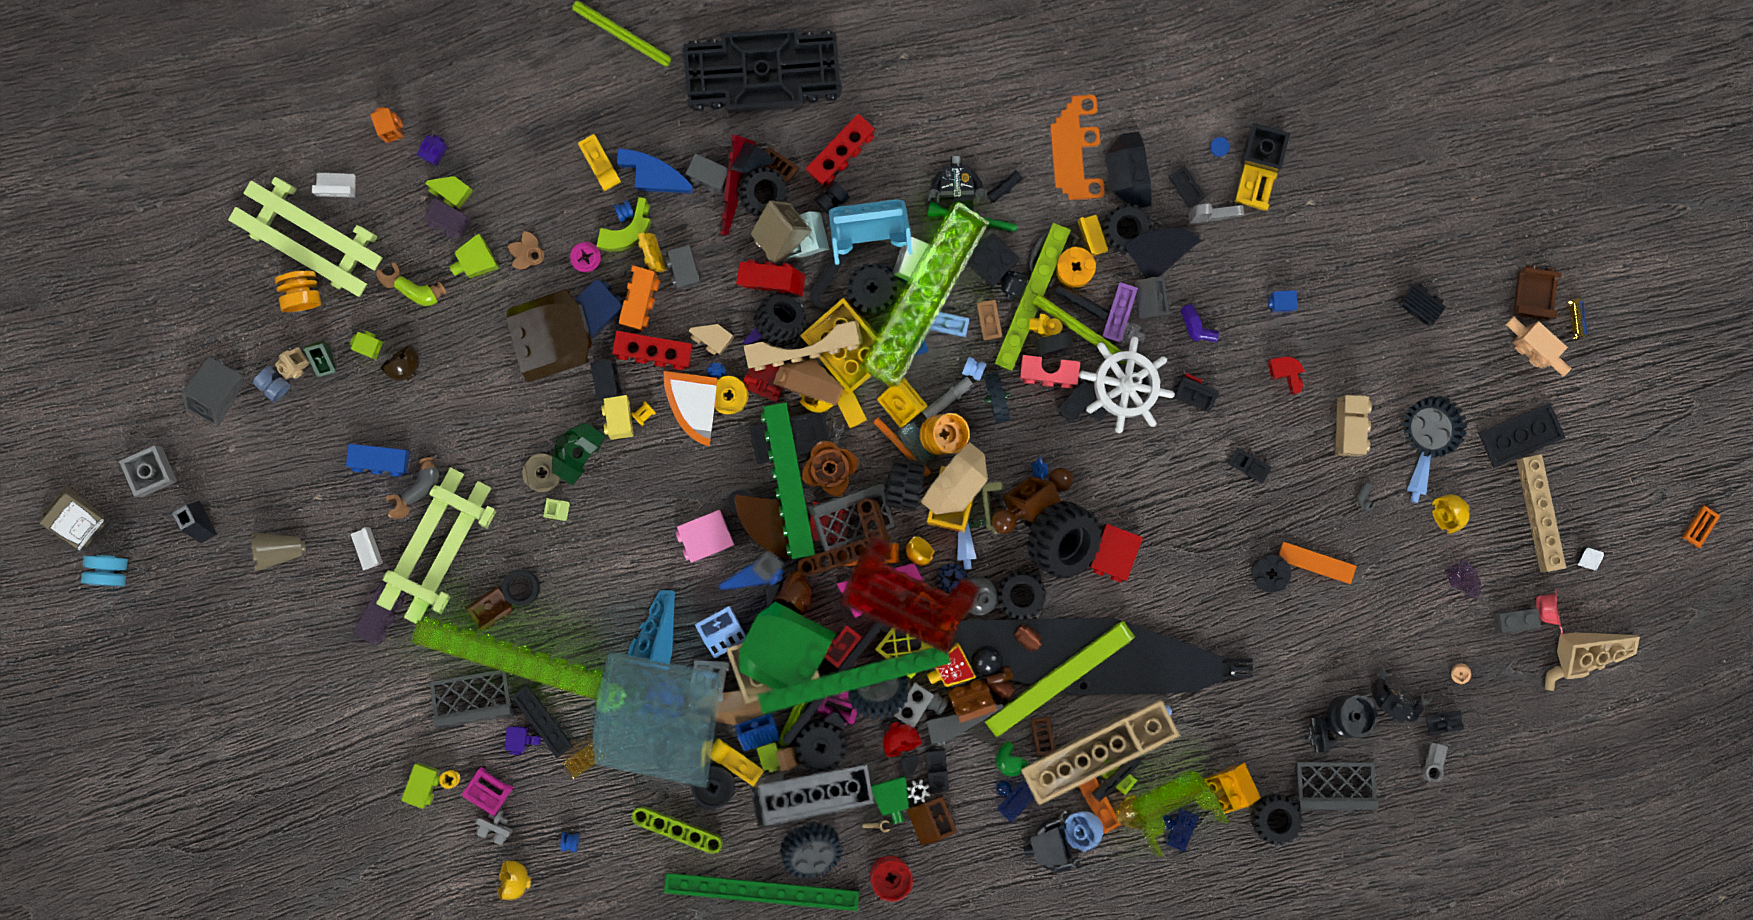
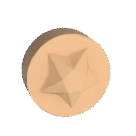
M1456 664L1451 670V677L1456 683L1465 684L1471 678V670L1465 664Z

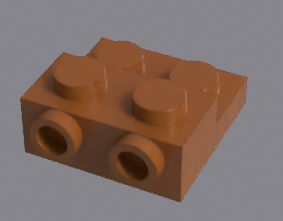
M984 679L974 680L969 685L957 686L948 691L951 705L960 723L997 711Z

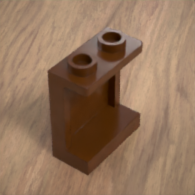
M1526 265L1518 273L1513 315L1550 321L1556 319L1557 311L1554 310L1558 279L1562 277V273L1556 272V269L1553 268L1539 270L1537 266Z

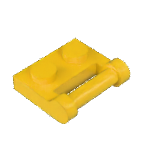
M1245 164L1235 202L1268 211V201L1273 182L1277 178V173ZM1263 176L1266 177L1261 201H1257L1256 197Z

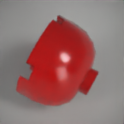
M900 722L891 724L889 726L890 729L885 732L882 739L883 749L887 757L901 755L900 752L905 750L909 752L922 744L917 730L908 724H900Z

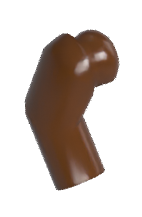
M1004 667L1001 670L1002 673L986 676L988 685L1011 680L1013 677L1012 669Z

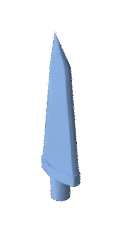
M1424 452L1420 455L1407 491L1412 492L1410 501L1418 503L1420 494L1426 495L1431 455L1428 457L1424 456Z
M969 523L965 533L958 532L957 561L963 560L964 570L972 569L971 560L977 559Z

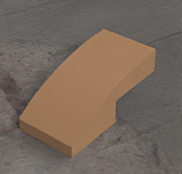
M796 744L776 752L781 771L801 764L796 752Z

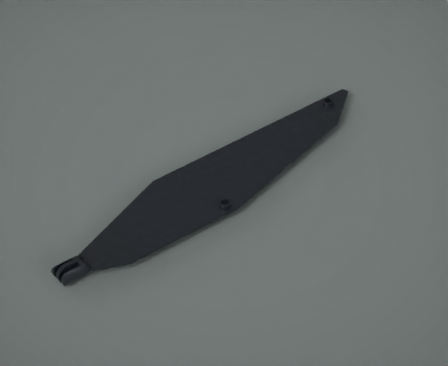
M1116 618L958 620L939 645L946 644L948 650L959 642L975 672L977 671L972 665V655L975 650L982 646L995 648L1002 655V668L1010 667L1012 669L1013 677L1011 680L1033 685L1122 620ZM908 621V624L919 623V621ZM885 622L881 629L888 634L896 622ZM1125 622L1135 637L1061 692L1074 695L1194 693L1228 678L1253 677V673H1235V671L1253 670L1252 665H1235V663H1252L1253 658L1229 659ZM933 623L922 624L923 636L933 633ZM1022 624L1028 625L1042 637L1040 641L1043 643L1036 651L1032 650L1029 652L1013 636ZM919 625L908 626V628L913 629V633L909 634V638L920 636ZM906 626L898 627L895 630L896 639L907 638ZM921 638L910 640L911 651L919 650L922 647ZM907 640L898 641L908 649ZM1082 682L1087 683L1084 689L1080 688Z

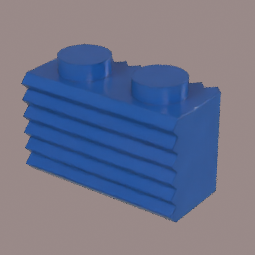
M772 713L735 725L738 740L745 752L780 740L778 727Z

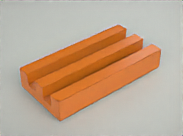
M1702 505L1682 538L1688 540L1689 543L1694 544L1697 548H1701L1720 515L1707 506ZM1707 512V513L1705 514V516L1703 517L1702 521L1700 522V524L1698 525V527L1696 528V530H1695V532L1693 533V535L1690 537L1691 533L1693 532V530L1695 529V527H1696L1697 524L1699 523V521H1700V519L1702 518V516L1704 515V513ZM1712 515L1713 518H1712L1711 521L1709 522L1708 526L1706 527V529H1705L1704 532L1702 533V535H1701V537L1699 538V540L1696 541L1695 539L1697 538V536L1699 535V533L1701 532V530H1702L1703 527L1705 526V524H1706V522L1708 521L1709 517Z

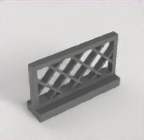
M875 483L808 507L810 514L813 515L825 552L866 537L865 533L859 530L862 524L861 519H859L856 528L848 524L852 514L860 517L853 510L862 499H874V497L880 496L882 502L880 505L881 513L886 516L888 524L885 525L886 529L895 527L889 506H886L884 483ZM870 502L866 504V511H868L869 507L872 509ZM840 509L848 511L845 521L836 518ZM826 515L831 518L827 528L821 525L819 517ZM834 520L843 524L839 533L830 530ZM872 521L871 529L875 531L877 528L874 529V527L877 526V523ZM846 526L854 530L851 538L848 539L842 536ZM830 532L836 535L837 538L834 544L828 546L826 537Z
M507 669L430 682L434 714L433 726L437 729L514 716ZM502 674L503 682L498 688L491 681L495 675ZM478 678L486 681L480 691L472 686ZM462 681L467 686L463 690V692L459 694L453 689V687L456 685L457 682ZM489 684L497 689L491 699L483 694V691ZM444 685L448 688L442 698L436 694L435 686ZM469 688L478 693L472 702L463 697ZM450 691L459 696L453 705L444 700ZM499 692L505 695L506 704L498 705L493 701ZM480 695L488 700L484 708H478L474 705ZM463 699L470 705L465 711L460 712L455 707ZM442 702L451 707L446 714L439 715L438 707Z
M1296 763L1297 805L1299 810L1379 809L1378 801L1376 800L1375 763ZM1301 767H1309L1314 774L1307 780L1302 775ZM1323 767H1328L1334 772L1327 780L1319 773ZM1342 767H1348L1353 772L1347 780L1338 773ZM1362 767H1370V776L1366 780L1357 773ZM1315 775L1324 781V784L1318 790L1310 783ZM1335 775L1344 782L1338 789H1335L1329 783ZM1354 775L1363 782L1357 789L1348 782ZM1326 784L1334 791L1330 798H1325L1320 793ZM1306 785H1309L1315 791L1310 798H1303L1302 789ZM1345 785L1354 792L1349 798H1345L1339 792ZM1366 785L1371 789V798H1364L1358 791Z

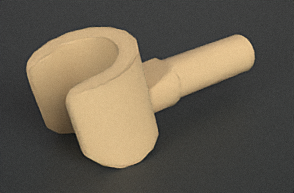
M883 819L879 823H863V828H875L888 832L890 829H882V824L890 822Z

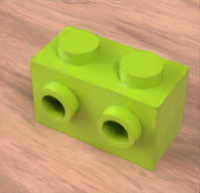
M419 762L416 763L401 801L422 809L427 807V805H431L434 794H432L434 786L437 787L440 782V770Z

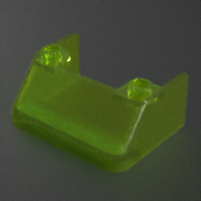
M1188 771L1132 801V813L1153 855L1160 858L1164 856L1155 839L1165 831V822L1162 816L1193 800H1196L1202 809H1212L1217 822L1224 824L1229 822L1216 795L1199 773Z

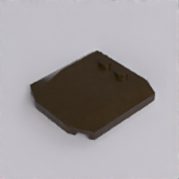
M563 289L507 309L506 319L521 373L527 382H533L589 363L587 358L592 340L582 305L578 300L574 299L569 289Z

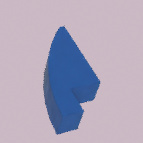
M618 148V166L636 168L635 188L637 191L694 194L692 185L668 164L645 153Z

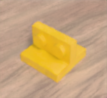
M904 377L898 379L877 399L900 428H903L928 407Z

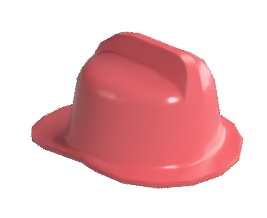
M1555 589L1554 594L1538 596L1536 598V608H1538L1539 618L1546 623L1559 625L1563 635L1557 611Z

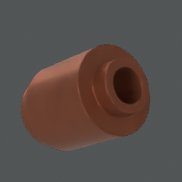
M1022 624L1013 634L1016 641L1029 652L1032 650L1036 651L1043 643L1040 641L1042 637L1028 625Z

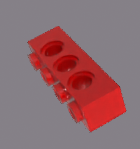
M857 114L806 168V172L822 187L826 184L829 185L835 180L836 177L834 175L839 170L842 172L849 165L848 161L850 158H856L862 151L861 147L865 143L868 145L874 139L875 129L862 116ZM857 134L860 136V140L852 142L849 139L850 136ZM839 148L847 150L844 156H839L836 152ZM828 161L834 164V167L830 170L823 167Z
M616 331L612 354L616 355V359L628 361V358L636 359L635 362L647 364V361H650L659 367H665L668 364L673 365V369L684 371L685 368H690L693 345ZM633 343L638 344V351L630 353V345ZM650 347H657L658 352L655 356L648 355ZM675 350L676 357L672 360L667 359V352Z

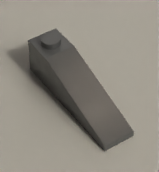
M1002 703L995 704L997 711L1003 708ZM997 711L962 723L959 722L956 713L928 719L927 725L931 743H936V746L946 745L948 740L955 738Z

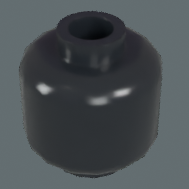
M1011 270L1010 273L1004 275L1001 291L1006 293V298L1016 300V297H1023L1028 285L1025 274Z

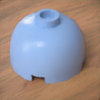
M1080 811L1066 819L1065 832L1067 840L1074 849L1078 848L1084 852L1096 847L1101 842L1104 833L1103 825L1095 814Z

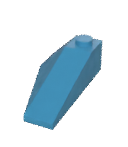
M659 590L649 609L650 615L645 623L642 622L639 627L642 629L637 639L633 638L630 644L626 663L656 671H667L673 646L674 591Z

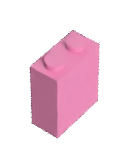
M721 510L677 527L678 531L675 532L679 543L683 542L685 549L682 551L685 559L690 560L691 563L735 546Z

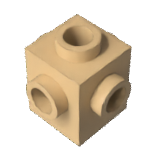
M298 347L280 354V359L276 362L275 366L285 380L292 377L296 379L304 373L303 370L309 362Z

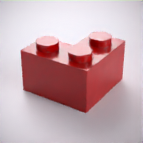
M846 625L836 640H832L824 657L839 668L862 636Z

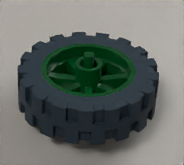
M998 371L984 374L988 392L984 403L988 402L991 404L996 424L1011 420L1006 402L1008 400L1007 397L1011 395L1010 392L1006 393L1003 390Z

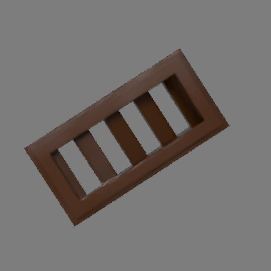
M768 147L765 153L774 155L772 157L774 161L776 158L779 161L774 168L771 167L772 164L764 167L777 171L783 162L785 165L780 172L777 171V174H781L783 176L782 180H786L788 185L799 171V167ZM788 167H790V171L787 173L786 176H784L783 173Z
M1049 716L1030 719L1037 759L1056 750ZM1047 723V727L1036 729L1035 725ZM1048 731V735L1037 736V733ZM1041 740H1050L1049 743L1039 744L1038 742ZM1051 747L1050 751L1040 752L1042 748Z

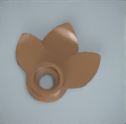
M523 232L522 242L508 245L510 253L515 257L512 266L522 270L530 265H539L544 260V252L538 247V239L529 232ZM533 253H538L537 259H532Z

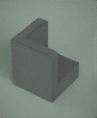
M767 551L752 569L768 582L783 566V563L770 551Z

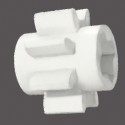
M922 779L919 783H915L912 780L913 786L907 787V790L911 791L908 798H915V804L920 799L924 803L925 795L930 796V793L926 792L929 785H922ZM916 787L924 789L921 796L913 794Z

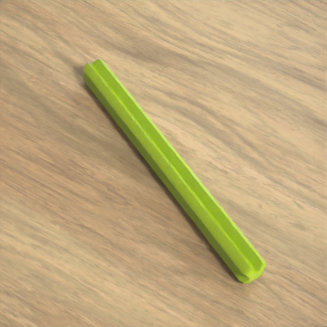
M576 0L572 9L665 67L671 63L672 59L667 54L580 1Z
M1040 294L1034 297L1033 304L1060 320L1061 323L1096 347L1098 343L1102 342L1111 355L1123 352ZM1118 361L1123 365L1127 364V361Z

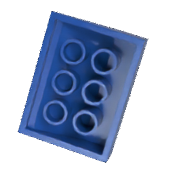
M757 560L719 585L721 589L769 583L772 585L782 580V575L785 572L781 567L766 582L752 569L759 561Z

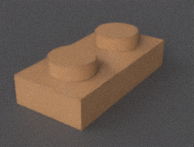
M996 300L977 303L983 341L1002 338Z

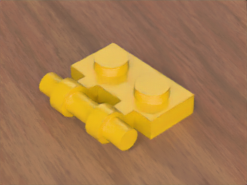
M639 233L637 235L639 238L638 244L643 250L645 265H648L651 271H666L667 268L655 234Z

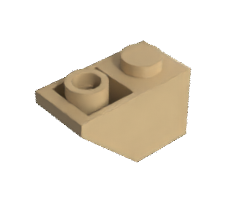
M718 324L693 327L689 330L692 334L690 338L698 344L703 342L707 345L705 349L714 356L716 353L721 356L734 339L732 334Z

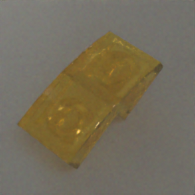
M596 739L565 761L563 765L573 779H575L608 754Z

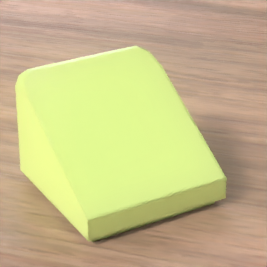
M547 498L543 517L566 521L570 503Z

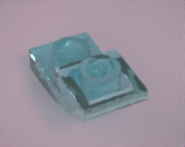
M911 422L898 432L906 449H911L917 461H922L925 464L936 456L927 452L922 446L920 429L914 422Z

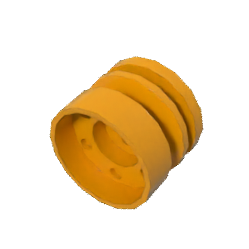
M292 271L274 279L275 284L280 285L276 288L277 292L286 293L278 298L282 312L304 311L316 308L322 304L319 291L310 290L318 285L317 281L313 280L316 278L314 271Z
M954 413L929 417L924 421L920 429L922 446L933 455L960 452L968 444L970 438L967 422L963 417Z

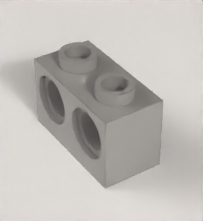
M915 682L913 685L908 684L907 703H904V708L910 707L913 710V714L906 718L902 715V709L899 708V713L894 714V716L914 728L934 697V694ZM919 690L923 693V698L920 701L912 699L914 691Z

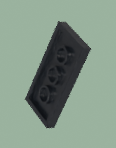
M1551 403L1478 432L1493 468L1566 438Z
M813 412L790 418L797 456L811 453L812 448L820 441H831L824 412ZM767 423L749 427L757 465L773 462L774 460L770 461L768 454L771 444L770 441L766 442L764 430H768Z

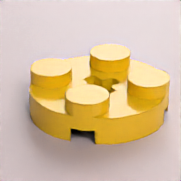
M724 376L717 380L714 405L716 410L723 414H735L742 411L748 402L749 396L746 384L733 376ZM729 390L734 394L730 401H728L727 397H724V394L728 393Z

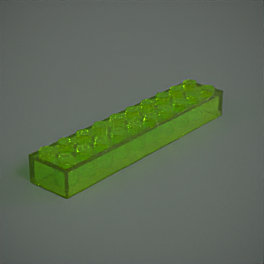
M960 202L950 205L859 368L891 388L899 385L988 226L989 221Z
M424 617V619L417 621L411 643L594 700H599L603 696L609 677L604 675L605 671L596 668L588 670L586 665L580 663H573L571 665L568 664L567 659L561 657L552 659L549 658L550 654L541 651L533 653L529 647L522 645L514 647L512 642L506 640L494 641L495 637L487 634H480L478 636L474 630L467 628L459 630L457 629L458 625L452 623L440 624V620L436 618Z

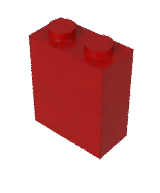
M1105 524L1101 533L1102 541L1099 543V552H1096V558L1093 562L1091 561L1089 568H1092V572L1103 576L1104 573L1111 575V580L1121 583L1122 580L1127 581L1143 537Z

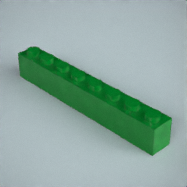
M787 403L765 406L764 411H761L763 423L766 422L768 430H764L766 442L770 441L771 449H768L770 461L774 460L775 468L771 469L773 480L777 479L778 487H775L777 499L781 498L782 506H779L780 517L785 518L786 525H782L784 537L788 536L789 544H786L787 554L791 555L792 559L815 555Z

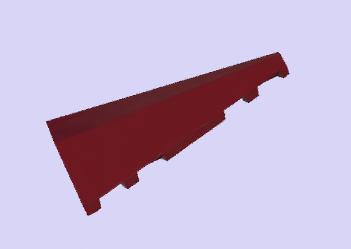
M731 134L732 144L731 151L729 152V165L724 195L725 205L720 235L724 236L729 235L739 200H737L739 192H736L737 188L740 187L738 182L743 179L742 176L748 173L732 170V165L744 143L756 146L755 141Z

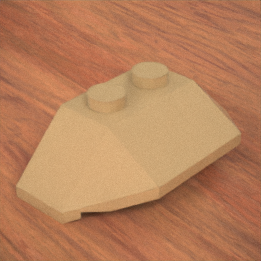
M969 442L932 484L921 503L935 514L963 511L988 481L985 454Z

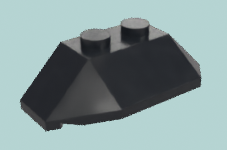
M1139 131L1120 134L1105 154L1111 191L1123 202L1130 204V206H1134V204L1138 205V208L1152 206L1151 180L1145 146Z

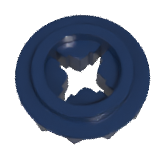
M958 564L943 566L937 575L938 586L948 594L959 593L961 586L963 587L968 579L966 571ZM955 571V577L961 581L953 582V585L949 587L950 581L944 578V576H951Z

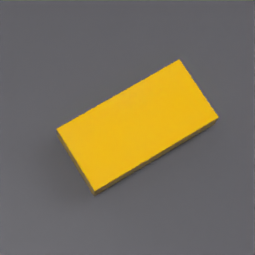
M843 389L837 404L851 429L867 421L854 393L849 394Z

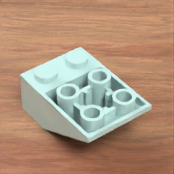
M809 211L800 214L812 231L785 261L813 255L829 249L821 212Z

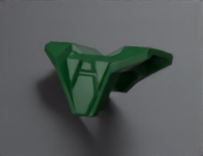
M587 422L567 430L556 440L552 454V473L568 484L573 485L585 472L583 466L591 454L599 451L606 435ZM577 447L581 448L582 452L579 457L574 458L572 455L573 450Z

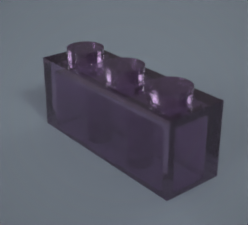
M380 582L353 634L371 644H378V642L381 643L386 636V627L393 623L396 617L394 615L396 609L400 608L405 600L403 598L405 593L401 591L391 611L376 604L387 585L386 582Z

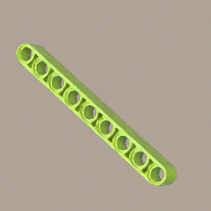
M1121 621L1004 705L1001 710L989 716L984 722L995 737H998L1129 643L1135 635L1127 624Z

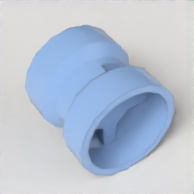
M968 357L962 374L965 376L972 375L975 380L980 381L987 363L982 361L978 363L974 358Z

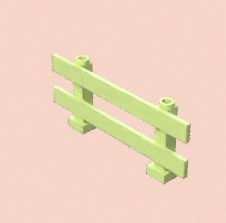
M274 177L271 182L275 185L272 192L251 180L243 194L264 205L257 219L235 207L228 220L250 233L249 237L259 241L261 239L331 280L330 284L338 289L343 287L360 297L367 283L351 275L358 261L372 270H376L383 257L366 247L370 241L375 243L378 236L356 225L353 232L357 233V235L352 240L287 202L285 199L288 193L294 195L297 188L282 179ZM276 214L281 215L344 252L345 256L339 266L334 265L271 228L270 224Z
M451 467L441 485H434L431 489L430 495L434 498L394 572L389 570L386 572L383 581L387 582V585L376 603L391 611L402 590L415 596L404 618L416 624H419L429 604L433 605L432 609L435 612L442 614L450 596L443 592L438 595L436 591L475 518L480 520L478 522L480 526L487 529L496 514L495 509L489 506L486 509L482 508L492 488L477 481L468 500L454 494L464 474ZM450 505L460 510L461 513L420 586L408 580L444 511Z

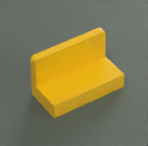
M1097 215L1079 218L1078 224L1087 251L1092 256L1107 252L1108 248Z

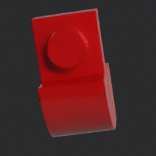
M1280 357L1267 361L1271 380L1287 377L1290 394L1294 395L1302 392L1303 381L1301 377H1298V374L1305 372L1298 360L1292 357Z

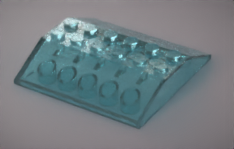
M609 652L597 696L593 727L594 764L706 788L722 674Z

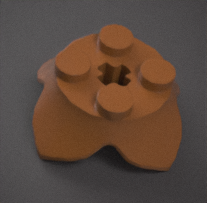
M820 441L811 450L810 459L803 467L802 479L810 486H820L827 494L840 497L848 488L849 476L857 469L858 458L850 450L839 448L831 441ZM827 463L835 465L832 467V471L824 469V467L827 466Z

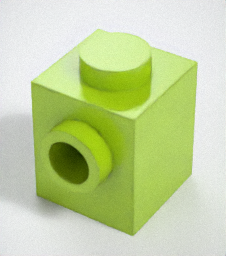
M365 331L364 334L357 332V335L352 337L350 345L352 346L351 350L376 360L383 342L375 339V334Z
M776 741L757 747L763 770H768L769 773L780 769L776 752L782 750V748L778 749Z

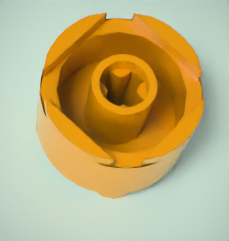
M1080 247L1067 249L1058 259L1056 265L1057 278L1063 285L1069 288L1085 286L1095 273L1096 262L1092 254L1086 249ZM1077 264V265L1079 266V267H1078L1079 270H1076V271L1074 272V271L1072 270V268H1073L1072 265L1075 266V265Z

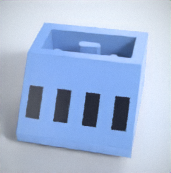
M731 606L695 624L714 658L727 652V648L743 643L746 638V634Z

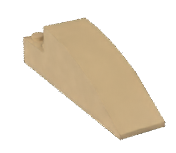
M1160 698L1128 715L1124 713L1038 759L1021 769L1040 805L1180 735ZM1107 757L1111 759L1110 761L1104 763Z

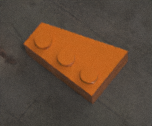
M632 265L631 271L633 275L631 282H628V293L626 300L623 302L619 324L643 332L644 327L647 328L650 317L647 315L649 309H653L655 303L653 294L654 291H658L660 280H658V276L654 271Z

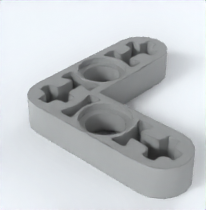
M1202 204L1195 206L1189 212L1190 223L1245 216L1242 205L1212 209V204Z

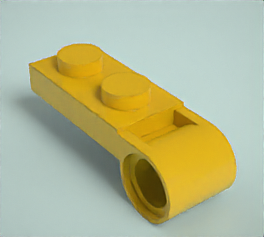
M595 134L578 142L604 191L621 182Z
M719 738L716 739L706 754L751 786L755 785L764 772L763 768Z

